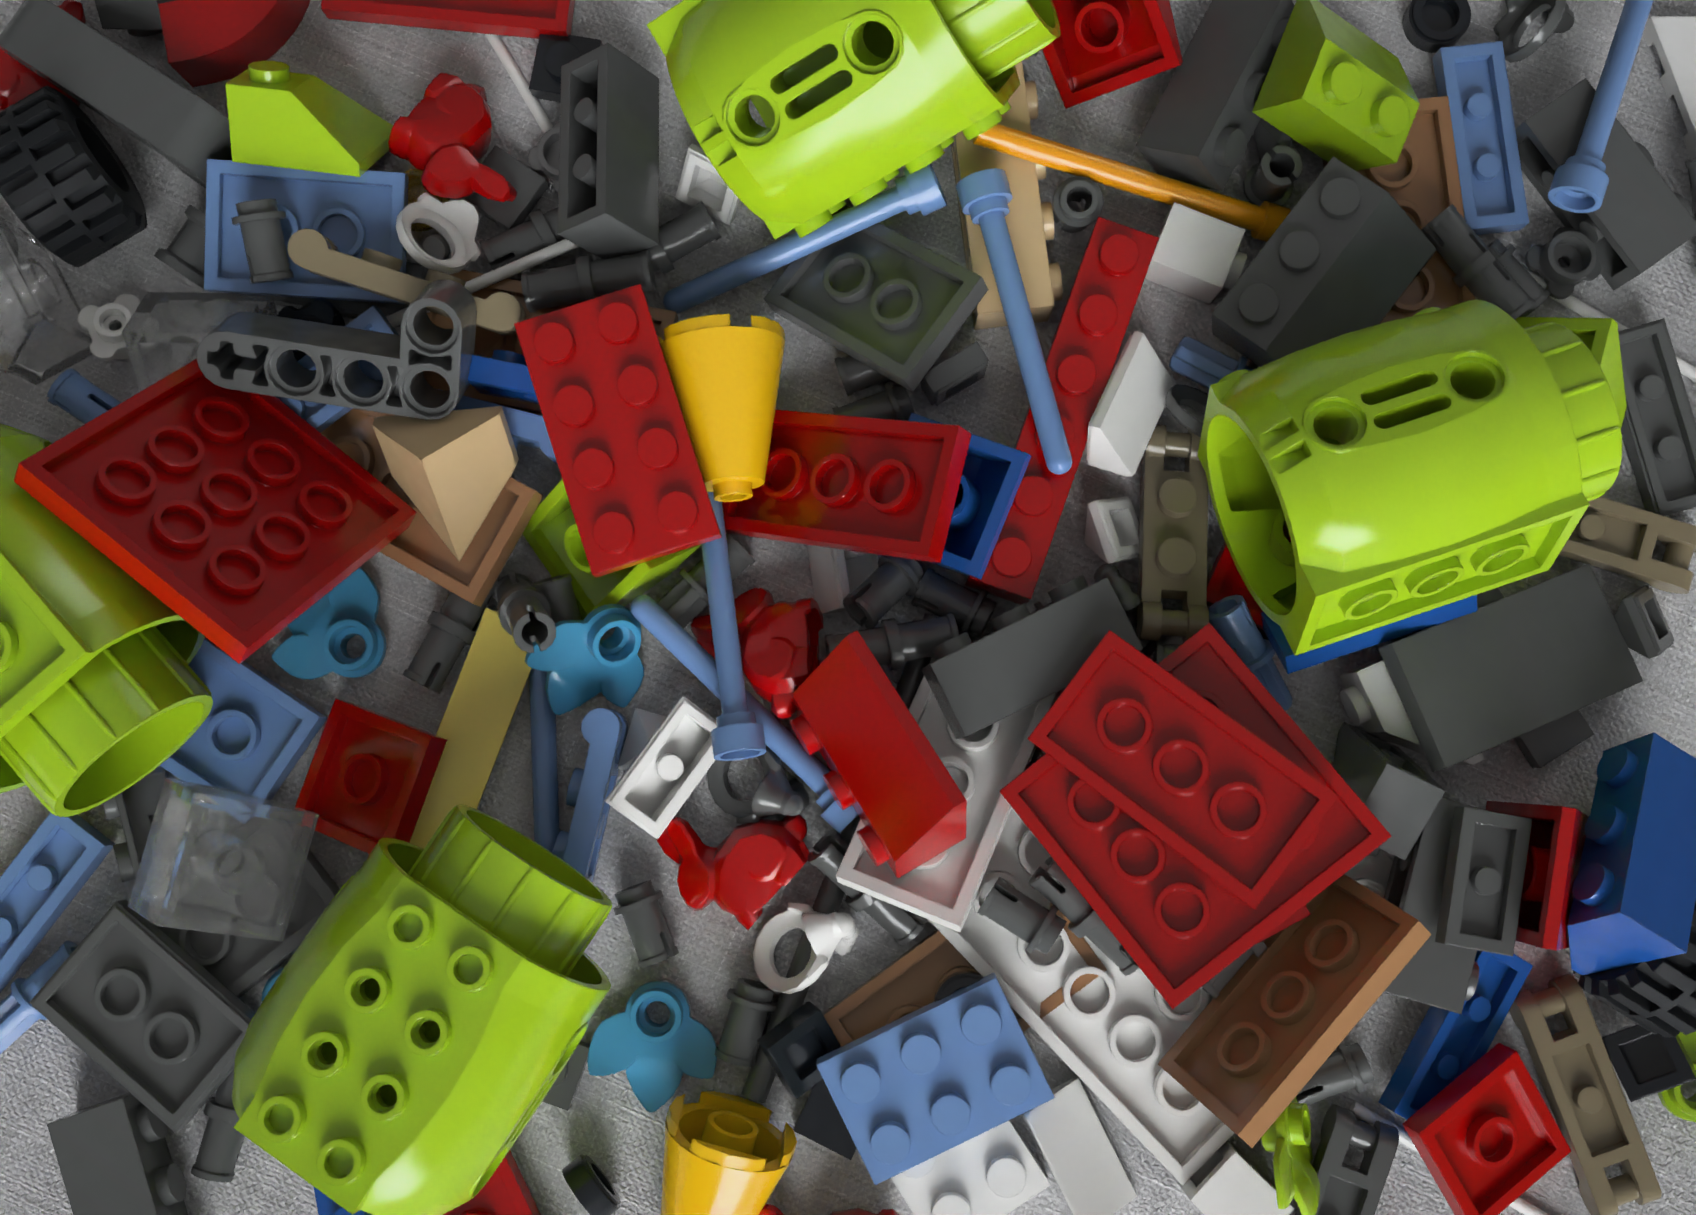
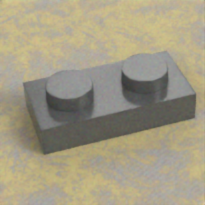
M1455 806L1435 942L1513 957L1532 819Z

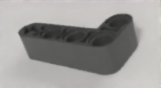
M25 0L0 34V49L164 156L174 166L204 188H206L207 159L232 161L229 120L225 115L48 0Z
M449 279L436 280L428 284L404 311L401 321V335L254 312H237L228 316L203 338L198 345L197 362L200 370L208 380L226 389L425 420L440 419L451 413L470 386L468 376L471 358L475 350L476 303L470 291L460 283ZM435 306L443 309L453 321V329H444L436 326L428 317L426 307ZM293 350L302 351L311 357L316 370H309L300 365L294 357ZM358 360H365L374 364L381 372L383 380H374L366 376L360 369ZM423 371L439 373L446 379L450 390L433 388L426 381Z

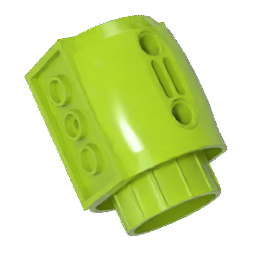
M683 0L647 24L648 29L666 57L668 72L676 97L701 148L733 193L746 207L765 222L774 239L779 238L792 229H795L799 238L812 233L833 219L831 214L847 204L845 199L849 198L855 207L887 188L888 184L886 182L900 173L898 170L900 167L905 165L909 173L912 174L941 157L945 153L943 149L955 141L953 136L962 131L968 141L997 125L1003 120L1001 115L1011 109L1008 100L1020 85L1015 65L1048 46L1056 38L1060 37L1061 33L1052 0ZM750 99L767 128L757 124L751 117L749 111Z
M1475 299L1444 309L1439 307L1426 308L1410 317L1391 320L1346 333L1298 350L1252 371L1246 369L1237 370L1224 376L1217 383L1210 385L1197 456L1206 472L1215 514L1234 564L1259 607L1272 621L1280 625L1294 656L1550 570L1589 507V501L1604 495L1614 484L1622 459V434L1616 403L1608 381L1594 355L1576 334L1555 322H1544L1522 328L1514 318L1501 308L1487 301Z
M0 423V793L27 785L53 815L69 817L105 803L140 781L172 756L202 725L213 706L212 694L188 664L197 654L205 636L14 482L18 464L49 446L52 442Z
M459 804L448 813L424 849L402 840L381 838L361 868L341 887L308 932L249 1023L246 1034L235 1053L232 1103L239 1120L233 1128L352 1215L360 1210L372 1215H443L473 1199L494 1174L542 1103L585 1035L590 1018L611 987L610 981L603 970L584 952L607 918L612 908L611 900L587 877L548 849L500 820L467 805Z

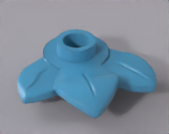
M359 567L287 625L293 636L286 639L272 654V659L276 664L294 677L309 680L323 677L332 672L349 678H360L374 672L384 660L387 642L383 630L375 622L380 605V595L369 575ZM360 635L364 639L365 650L361 656L353 659L347 652V644L352 637Z
M603 605L590 612L584 620H563L555 623L556 638L552 645L544 651H540L537 642L532 643L534 653L527 652L525 663L533 669L547 672L546 695L550 708L555 715H562L581 706L600 692L614 705L625 708L641 686L644 667L637 655L641 646V625L632 615L631 611L622 605ZM615 627L614 633L609 638L600 640L606 631Z
M650 981L634 991L627 1002L625 1011L614 1014L600 1023L594 1032L589 1046L587 1058L588 1071L592 1076H606L626 1069L627 1079L640 1103L647 1111L655 1112L674 1095L682 1080L683 1073L701 1079L713 1078L717 1063V1057L715 1056L717 1046L711 1031L701 1022L690 1016L689 1001L679 987L667 981ZM655 1001L665 1003L670 1010V1019L662 1024L653 1022L647 1013L648 1005Z

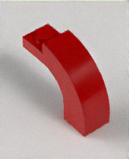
M175 0L160 3L158 7L168 64L192 87L232 79L249 69L248 65L250 63L268 60L285 45L301 23L310 0Z

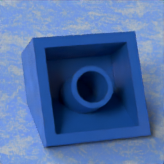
M911 413L908 420L943 424L915 413ZM974 434L971 435L941 563H931L982 580L1032 457L1031 455Z

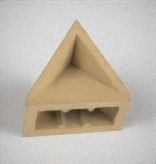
M502 406L452 410L449 415L435 420L399 415L375 417L372 426L392 477L460 562L518 463L519 457Z

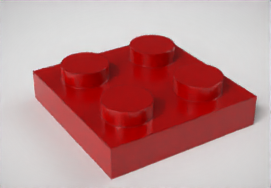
M335 698L290 820L368 854L371 853L381 838H394L410 843L447 739L354 703Z
M1501 1043L1496 1044L1402 1124L1454 1215H1499L1571 1152L1569 1145L1518 1052Z

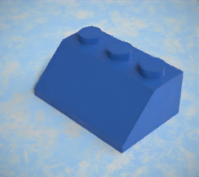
M1654 732L1604 750L1597 766L1598 779L1591 813L1585 825L1586 837L1579 872L1573 883V901L1567 925L1571 969L1582 976L1687 953L1696 901V758Z

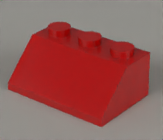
M856 630L846 636L792 693L798 717L791 720L790 724L807 754L810 756L819 751L831 771L824 774L823 778L839 807L845 810L852 805L865 827L857 831V834L873 863L878 867L887 861L898 879L966 838L967 800L862 636Z

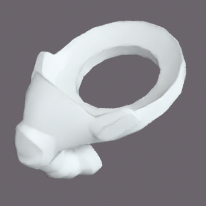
M425 192L417 198V202L409 203L397 215L396 231L400 243L412 258L428 269L446 274L458 273L471 261L475 262L481 254V247L475 241L480 214L478 207L468 201L451 200L442 203L437 197ZM413 223L427 224L439 232V234H432L425 238L423 250L413 239L411 233V224ZM451 251V258L443 260L448 256L449 252Z
M788 903V910L771 918L763 926L756 938L753 959L754 969L760 981L772 991L787 994L802 991L810 986L827 968L834 950L841 956L850 953L852 950V946L857 941L859 929L850 914L843 912L825 914L814 911L811 905ZM795 928L802 929L811 944L809 962L805 969L797 976L784 978L778 973L774 965L775 947L781 936L787 931Z

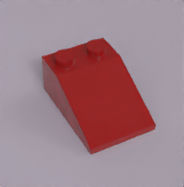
M1052 0L1061 33L1060 37L1056 38L1042 50L1066 109L1175 68L1183 63L1169 0Z
M1487 801L1485 810L1532 819L1515 941L1555 951L1569 948L1567 925L1573 901L1572 888L1579 872L1586 837L1585 825L1589 816L1578 809L1564 806Z

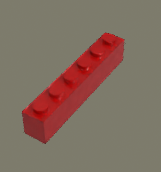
M1101 217L1097 218L1045 360L1071 452L1072 466L1068 472L1061 475L1049 471L1029 405L1014 449L1028 453L1032 457L982 580L968 575L966 586L980 591L985 589L991 595L1019 605L1027 604L1031 600L1087 443L1088 424L1109 381L1159 237Z

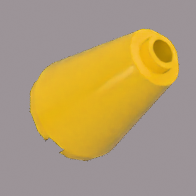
M730 314L694 317L670 324L663 329L664 339L659 337L707 491L713 492L714 500L719 502H737L753 497L752 489L758 488L765 483L785 347L784 329L774 320L751 315V327L731 326Z
M701 1091L699 1101L684 1104L686 1094L677 1096L669 1106L665 1121L661 1215H759L793 1158L797 1144L794 1130L786 1122L782 1133L778 1128L769 1123L771 1110L759 1103L737 1095L716 1091Z

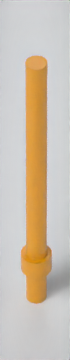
M997 124L973 138V144L1075 176L1087 177L1094 182L1171 206L1176 202L1229 224L1251 230L1252 238L1265 242L1271 238L1291 212L1289 208L1267 201L1258 206L1001 124Z

